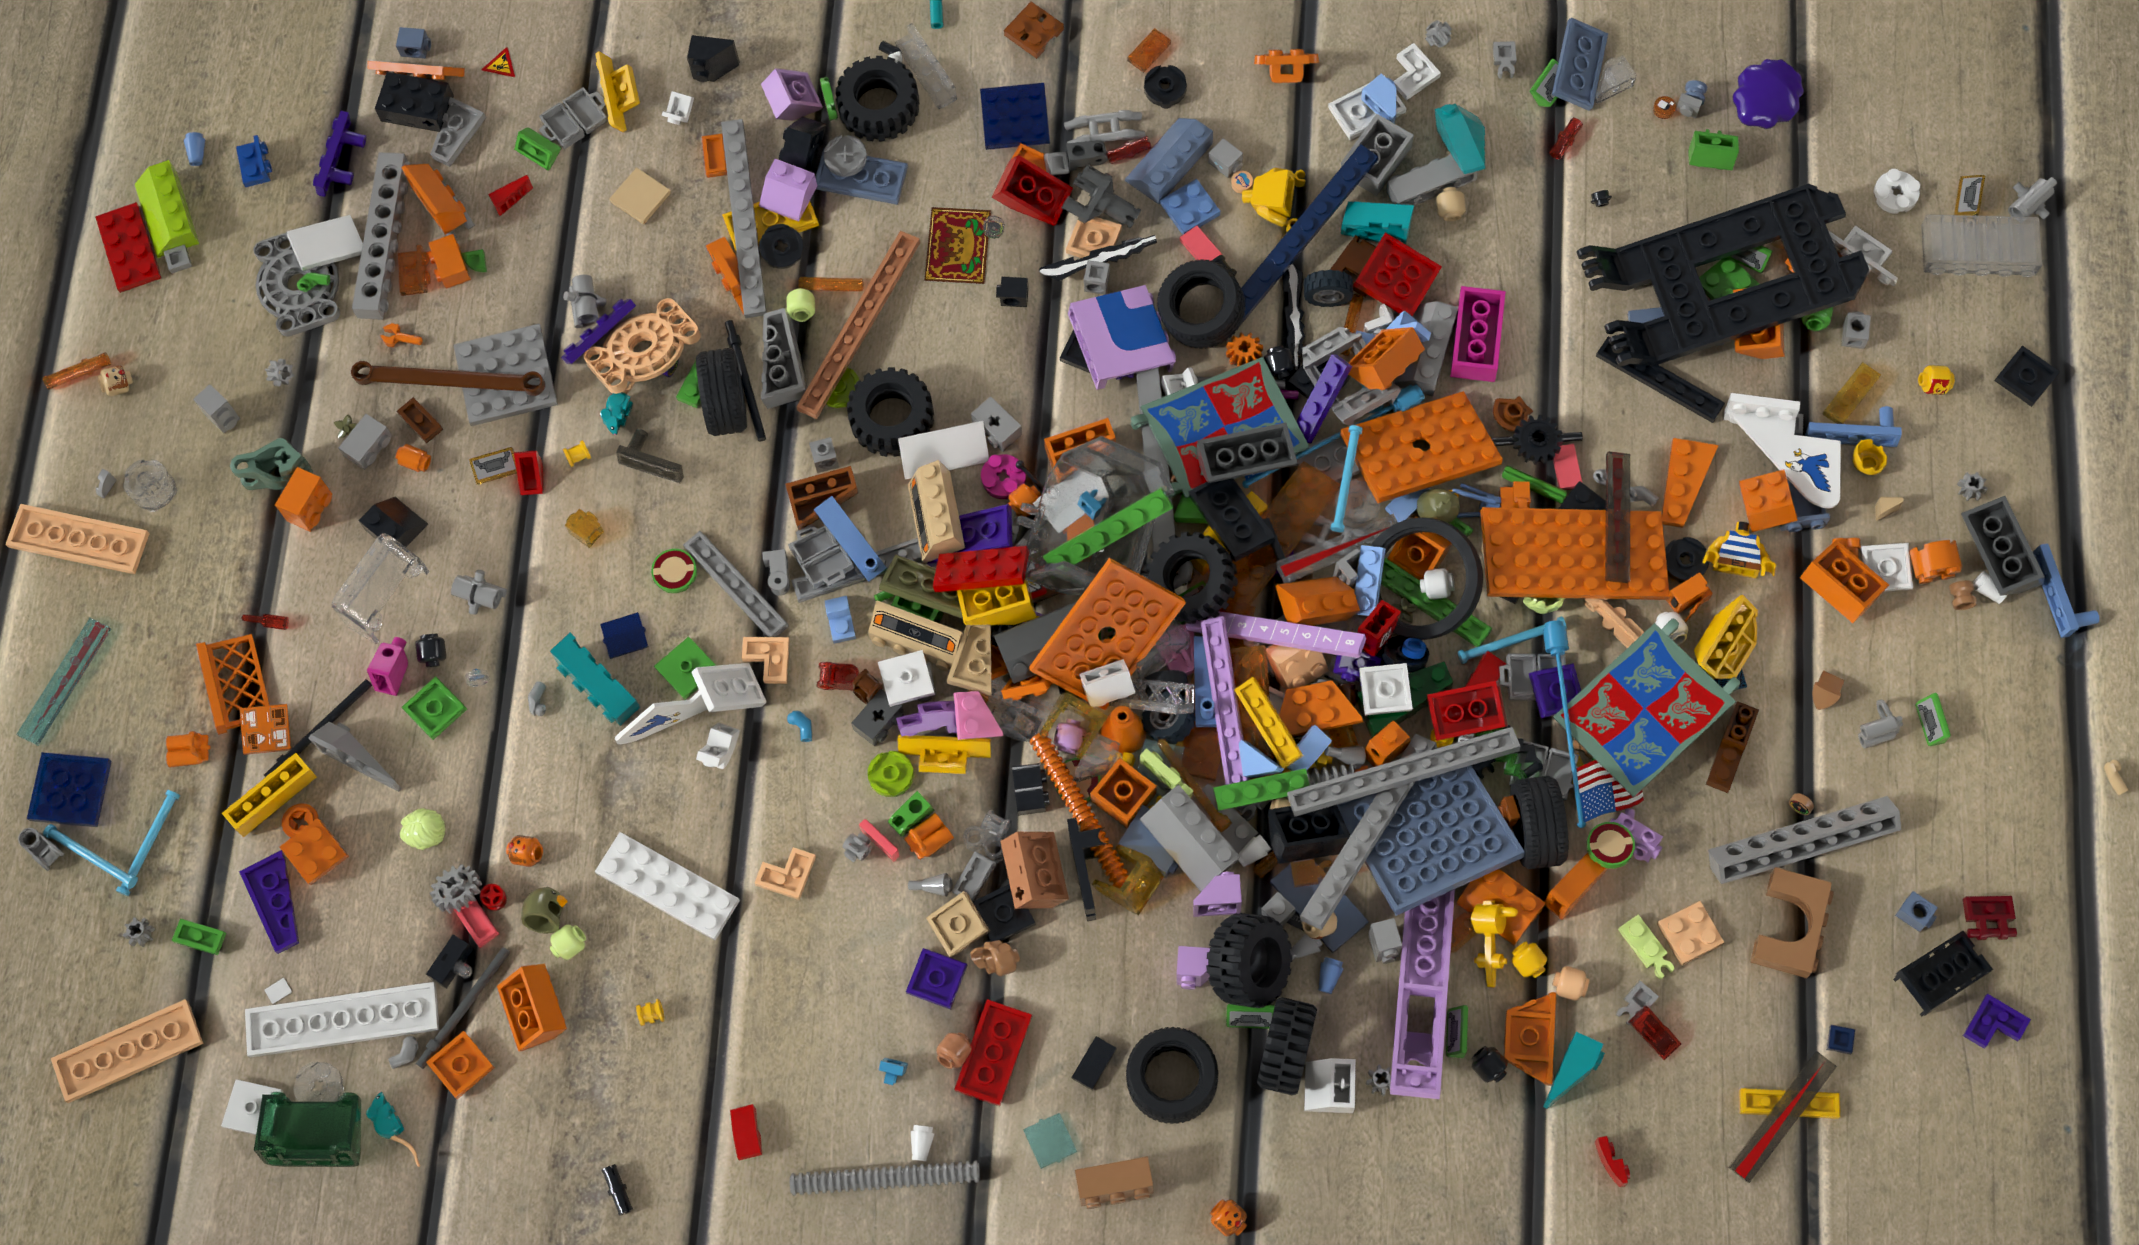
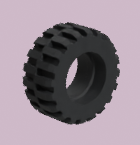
M876 55V58L870 59L869 56L865 57L864 61L859 62L857 60L852 63L853 67H847L843 71L844 76L839 77L838 86L835 91L840 119L846 125V129L849 132H854L856 137L862 139L864 136L866 141L872 142L874 139H879V142L885 141V138L889 137L892 140L898 137V133L904 134L908 130L907 126L914 124L915 117L919 113V94L913 73L910 69H906L905 64L900 61L896 63L895 59L891 57L883 59V56ZM875 88H886L897 94L894 102L883 109L872 110L858 103L864 93Z
M888 367L887 371H882L881 368L876 369L875 374L871 375L868 373L864 375V381L861 382L859 380L854 385L855 391L852 390L850 392L849 402L847 403L848 419L852 433L855 438H858V442L862 447L867 446L868 451L873 454L879 451L880 456L887 457L888 453H893V456L897 457L900 456L898 438L927 433L933 427L934 408L932 398L926 384L923 381H919V377L914 373L908 375V371L902 368L899 371H895V367ZM898 398L911 405L912 410L907 419L894 426L879 425L870 418V413L875 405L885 399Z
M1181 532V537L1176 535L1170 536L1168 543L1161 542L1158 545L1160 550L1157 553L1153 551L1150 557L1153 561L1152 563H1147L1146 570L1149 572V575L1145 577L1176 594L1174 590V577L1178 569L1187 561L1193 559L1205 560L1210 568V575L1206 586L1193 596L1182 597L1186 604L1174 619L1179 622L1185 621L1188 624H1195L1196 620L1201 622L1208 619L1209 616L1216 618L1220 615L1218 611L1221 608L1226 610L1229 606L1227 603L1228 599H1233L1236 593L1232 589L1233 586L1236 587L1238 585V579L1234 576L1238 572L1236 565L1232 563L1233 558L1222 545L1208 535L1204 536L1199 532H1194L1193 535L1189 532Z
M1246 913L1233 914L1220 923L1221 927L1216 928L1215 936L1210 940V951L1207 952L1206 958L1208 959V965H1206L1207 973L1210 975L1208 980L1215 994L1225 1003L1263 1008L1280 997L1283 993L1282 989L1288 983L1287 978L1292 970L1290 963L1293 961V955L1290 953L1292 949L1291 942L1288 941L1289 936L1286 930L1283 929L1284 927L1270 916Z
M1284 997L1276 1000L1257 1081L1261 1088L1291 1096L1298 1094L1317 1014V1008L1313 1004Z

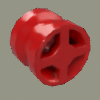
M488 884L480 892L481 901L492 911L502 909L507 903L506 893L497 884Z

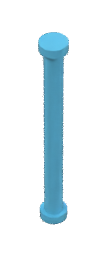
M1356 425L1349 426L1348 430L1350 438L1335 519L1330 528L1335 532H1344L1345 528L1343 525L1358 439L1363 430L1362 427Z
M1562 616L1558 617L1557 620L1563 621V625L1566 626L1564 618ZM1545 625L1467 651L1460 650L1458 651L1461 664L1467 663V660L1484 655L1487 651L1493 652L1543 635Z
M170 790L166 791L165 795L167 797L127 874L137 876L175 800L179 799V794ZM123 882L116 889L118 893L128 897L131 893L130 889L125 887Z
M49 824L44 829L43 836L48 839L53 838L119 879L128 889L136 885L138 877L125 873L59 832L53 824Z

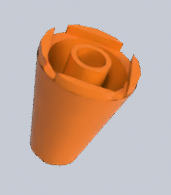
M1119 706L1103 721L1100 729V738L1109 752L1123 756L1124 752L1134 753L1142 748L1146 740V731L1143 728L1142 719L1126 706Z

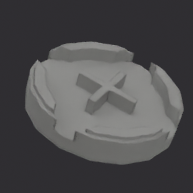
M847 135L848 137H835L829 141L824 149L825 165L831 173L837 176L848 177L855 175L866 164L867 153L865 145L860 139Z

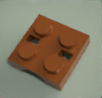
M1030 1L1004 29V36L1037 59L1045 51L1049 40L1054 36L1057 38L1062 33L1064 24ZM1024 35H1025V38H1026L1025 41H1023V40L1021 39Z

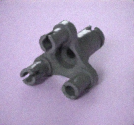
M1087 164L1083 172L1078 173V177L1075 178L1073 185L1089 193L1090 200L1088 204L1084 206L1068 196L1062 209L1077 216L1078 220L1083 223L1101 215L1103 212L1131 228L1134 224V219L1138 218L1141 209L1134 208L1133 204L1114 194L1113 176L1108 173L1103 174Z

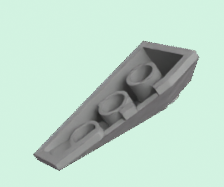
M328 722L308 738L321 753L398 792L400 791L401 787L352 736L349 732L351 729L341 723L335 725Z

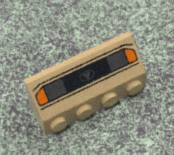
M939 460L919 467L910 480L908 489L922 562L927 563L937 559L939 554L953 553L964 549L965 545L950 471Z
M878 600L874 607L868 632L873 644L879 647H885L886 645L901 655L923 650L926 663L927 661L934 663L937 668L944 671L951 670L963 636L961 631Z

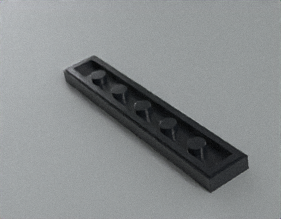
M1609 336L1596 353L1597 358L1711 423L1715 421L1725 405V402L1660 365L1628 364L1618 366L1616 358L1630 351L1625 350L1620 353H1614L1612 350L1613 345L1609 342Z

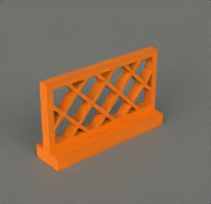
M252 634L207 645L205 642L196 644L218 735L228 733V729L241 726V719L229 722L228 715L233 708L240 711L242 707L236 705L242 695L252 699L248 708L254 707L256 702L263 706H270ZM249 642L250 649L246 655L236 651L239 644ZM223 648L229 652L221 661L214 657L213 650ZM232 654L242 658L237 668L227 664ZM246 661L255 665V670L250 676L240 671ZM223 667L233 671L228 681L221 679L218 675ZM237 674L248 679L241 689L231 684ZM251 682L260 686L256 696L245 691ZM228 687L239 692L232 702L223 696Z

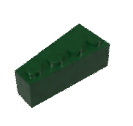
M1445 661L1408 674L1412 711L1365 716L1362 691L1357 693L1356 702L1371 738L1393 720L1400 724L1407 718L1414 716L1425 706H1429L1428 694L1452 689L1453 680Z

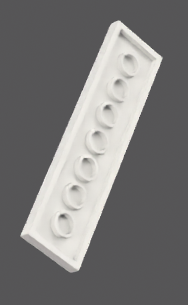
M429 982L245 1009L247 1056L251 1058L439 1030L436 983Z

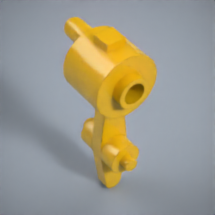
M1484 900L1483 904H1476L1471 914V923L1475 932L1485 935V953H1478L1477 957L1474 958V963H1477L1478 968H1485L1487 987L1495 988L1496 969H1503L1504 964H1507V958H1504L1503 954L1496 953L1495 934H1502L1504 932L1506 917H1515L1518 914L1516 908L1495 904V900Z

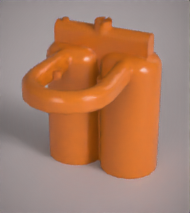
M190 731L189 734L167 736L166 746L168 752L166 754V761L168 767L198 765L203 763V761H208V750L211 749L210 745H208L209 736L196 733L195 731Z
M936 813L932 814L915 828L909 830V835L904 838L910 846L909 850L914 852L920 860L924 857H930L954 839L952 833Z

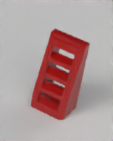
M525 175L488 195L498 215L501 216L530 192L533 186L528 175Z

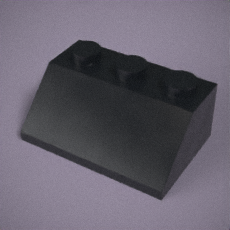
M1337 804L1299 816H1294L1291 806L1269 809L1268 811L1271 846L1279 864L1338 855L1350 838Z

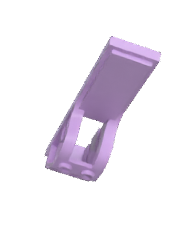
M1455 889L1405 912L1390 1094L1440 1099ZM1410 995L1435 998L1432 1034L1407 1032ZM1411 1060H1416L1420 1064H1423L1425 1066H1415L1407 1064Z

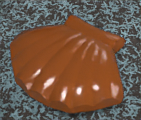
M1520 396L1516 399L1497 398L1493 406L1494 419L1497 420V423L1503 429L1511 432L1515 430L1516 426H1520L1522 419L1527 421L1528 416L1533 413V410L1525 404Z

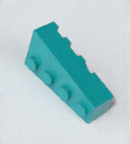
M571 632L550 650L558 664L556 669L565 678L569 675L574 680L572 685L580 693L584 690L589 695L587 697L588 701L595 708L600 706L604 710L602 714L610 723L615 721L621 726L640 708L637 700L615 678H611L612 676L601 663L597 665L595 658L585 647L580 648L576 637Z

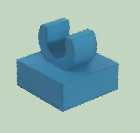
M1094 489L1091 493L1086 490L1080 496L1077 504L1092 520L1100 515L1101 509L1107 500L1105 497L1101 501H1097L1094 498L1098 494L1097 489Z
M889 1058L882 1059L879 1071L886 1072L884 1083L894 1085L897 1076H903L906 1073L908 1063Z

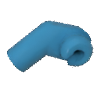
M801 711L789 713L787 721L789 724L797 725L800 728L801 741H812L811 720Z

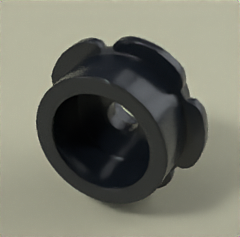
M1608 190L1598 191L1591 194L1592 201L1590 202L1591 204H1596V207L1606 206L1609 204L1612 196H1609Z

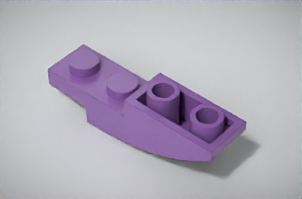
M954 701L917 704L919 713L896 718L901 737L906 735L914 736L919 732L927 730H938L943 726H946L948 734L957 733Z

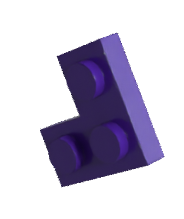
M1986 994L1962 1036L1985 1049L1997 1029L2018 1042L2031 1019L1993 996Z

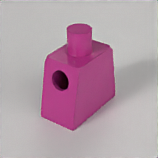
M394 637L391 644L383 642L379 645L367 668V673L375 691L397 696L408 666V659L404 651L407 642L404 639Z

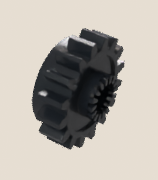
M1530 415L1528 422L1522 419L1520 426H1516L1514 430L1516 434H1513L1512 440L1516 442L1513 449H1518L1517 456H1523L1526 463L1532 461L1534 465L1537 462L1546 464L1548 458L1554 460L1555 453L1559 454L1560 446L1563 443V439L1559 438L1562 430H1555L1558 424L1553 423L1551 425L1549 423L1550 417L1544 421L1541 415H1538L1537 420H1534L1533 416ZM1532 438H1540L1542 440V443L1536 442Z

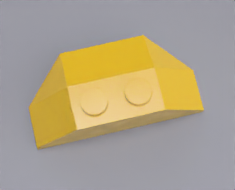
M1744 595L1737 597L1714 616L1694 649L1698 664L1713 679H1732L1737 677L1757 644L1756 617H1758V610Z

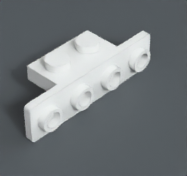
M1857 226L1851 230L1844 241L1829 231L1834 246L1841 250L1840 253L1843 256L1862 251L1869 267V272L1872 271L1878 275L1877 279L1885 285L1891 284L1894 286L1897 283L1898 278L1881 267L1892 253L1891 249Z

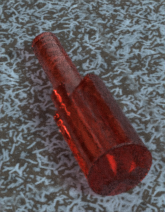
M243 614L241 617L242 621L261 623L263 627L286 630L289 625V618L285 616L263 614V617Z

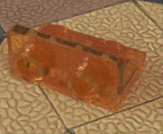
M416 245L417 251L398 253L399 286L402 296L428 293V284H431V278L426 265L430 264V259L422 245Z

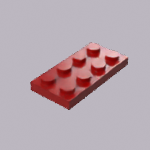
M137 202L95 216L114 281L120 293L161 279L148 232Z
M1028 546L939 554L933 581L934 591L946 592L1024 584L1029 558Z
M987 999L971 1042L972 1050L962 1066L954 1090L1000 1107L1032 1020V1014Z

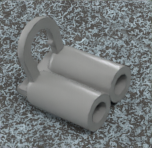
M1877 700L1876 704L1881 718L1860 726L1861 733L1858 734V737L1864 749L1894 739L1896 734L1899 733L1900 727L1903 726L1902 717H1894L1884 700Z

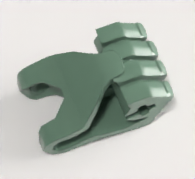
M278 438L255 452L237 455L231 460L230 464L233 474L240 478L242 485L247 490L283 489L297 467L313 474L311 465L305 457L283 438ZM242 462L248 464V468L237 469L238 464ZM279 467L281 477L270 475L273 470ZM248 478L255 479L254 482H247Z

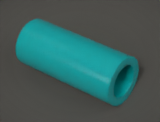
M930 0V20L933 29H941L944 26L942 0Z

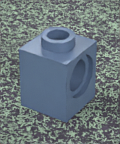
M400 27L396 48L401 57L426 59L427 51L431 49V39L428 38L425 29Z
M1912 891L1895 916L1920 932L1925 926L1930 928L1937 918L1934 913L1938 907ZM1913 909H1920L1923 912V918L1917 917Z

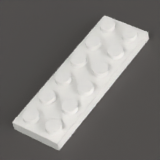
M619 832L595 870V873L713 940L717 939L740 901L736 896Z

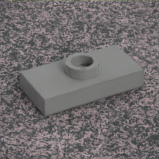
M975 851L953 888L952 893L959 895L965 891L972 902L975 901L994 869L996 862Z

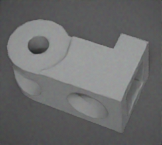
M785 549L762 552L765 567L770 566L771 575L768 578V584L772 593L777 596L785 595L790 589L788 558Z

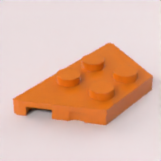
M1332 680L1287 689L1279 713L1281 720L1292 737L1305 735L1310 727L1314 725L1324 731L1363 723L1362 716Z
M1551 992L1544 997L1526 1002L1524 1005L1508 1009L1505 1017L1504 1058L1508 1063L1547 1086H1552L1556 992Z

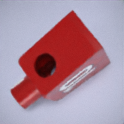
M1383 600L1379 602L1358 628L1357 633L1365 634L1366 636L1363 651L1371 656L1377 655L1392 636L1401 614L1400 610ZM1380 620L1385 621L1384 626L1380 625Z

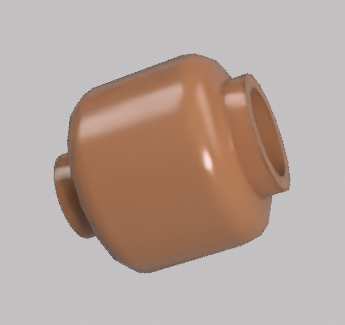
M960 1032L958 1034L948 1033L936 1048L938 1061L948 1069L960 1068L972 1050L969 1038Z

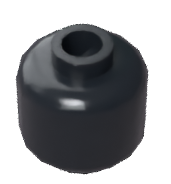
M1283 345L1267 350V354L1264 356L1272 376L1277 377L1278 380L1290 377V372L1296 367L1290 349L1284 348Z
M437 633L421 635L420 639L415 642L417 661L425 663L427 668L440 666L439 662L446 659L445 640L442 637H438Z
M1484 1046L1471 1058L1473 1060L1472 1069L1486 1083L1493 1080L1497 1083L1507 1074L1505 1069L1508 1062L1495 1047L1487 1048Z

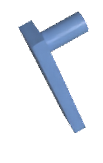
M1885 406L1879 409L1880 426L1809 422L1805 436L1841 441V444L1857 445L1861 440L1872 439L1873 444L1876 446L1897 447L1902 436L1901 427H1894L1893 408Z
M833 496L814 509L868 582L887 570V567Z
M2049 544L2039 545L2033 551V554L2045 576L2042 587L2061 638L2070 637L2079 627L2098 624L2099 614L2096 610L2074 614Z
M1194 636L1196 727H1217L1203 636Z

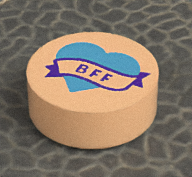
M1237 171L1231 178L1232 189L1242 194L1243 190H1251L1253 186L1252 175L1247 171Z

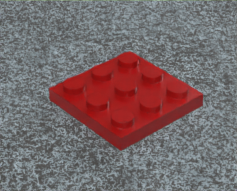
M1385 232L1353 286L1399 314L1406 311L1413 316L1442 266Z

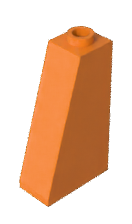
M1587 852L1549 892L1545 900V906L1563 920L1609 868H1604L1601 864L1594 862Z

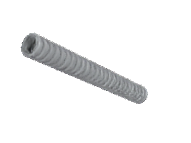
M975 1160L974 1163L966 1161V1164H962V1161H960L958 1164L951 1162V1165L936 1163V1166H932V1164L924 1166V1164H921L920 1167L913 1165L910 1168L909 1165H906L905 1168L898 1166L896 1169H894V1166H890V1169L883 1167L882 1170L875 1167V1170L867 1168V1171L861 1168L859 1171L852 1169V1172H849L847 1169L844 1172L837 1170V1173L829 1171V1173L822 1171L821 1174H818V1172H814V1174L807 1172L806 1175L799 1173L797 1176L795 1173H792L790 1176V1191L795 1196L797 1193L804 1195V1192H807L809 1195L812 1192L819 1194V1191L827 1193V1191L834 1193L835 1190H838V1192H842V1190L849 1192L850 1189L857 1191L859 1188L861 1191H864L865 1188L872 1190L873 1187L879 1190L880 1187L887 1189L888 1186L894 1189L895 1186L902 1188L903 1185L909 1188L910 1185L918 1187V1184H921L923 1187L926 1184L933 1186V1183L948 1185V1182H952V1184L960 1182V1184H963L964 1181L971 1183L973 1180H975V1183H978L980 1180L979 1163Z

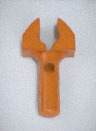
M394 323L384 326L383 329L385 332L394 333L395 335L390 337L380 335L383 342L388 347L393 348L399 341L415 345L423 343L422 337L401 333L400 326Z

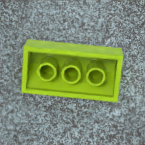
M169 160L149 166L135 183V188L156 256L160 258L165 256L164 251L181 245H185L188 248L199 244L177 171Z

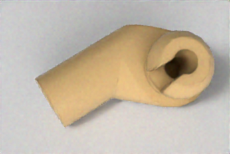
M2111 760L2106 762L2104 771L2117 795H2121L2128 791V788L2118 773L2121 770V764L2117 760Z

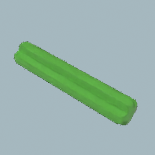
M1506 466L1502 473V477L1511 482H1530L1531 491L1556 502L1563 503L1567 496L1565 490L1513 467Z

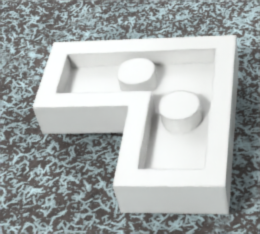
M1414 43L1397 54L1396 59L1407 72L1393 82L1396 85L1397 91L1406 101L1440 78L1441 72Z

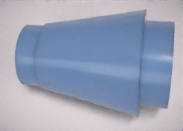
M187 133L183 141L189 165L200 166L202 165L206 140L201 133Z
M1324 957V961L1320 964L1319 991L1332 994L1344 970L1342 968L1343 962Z

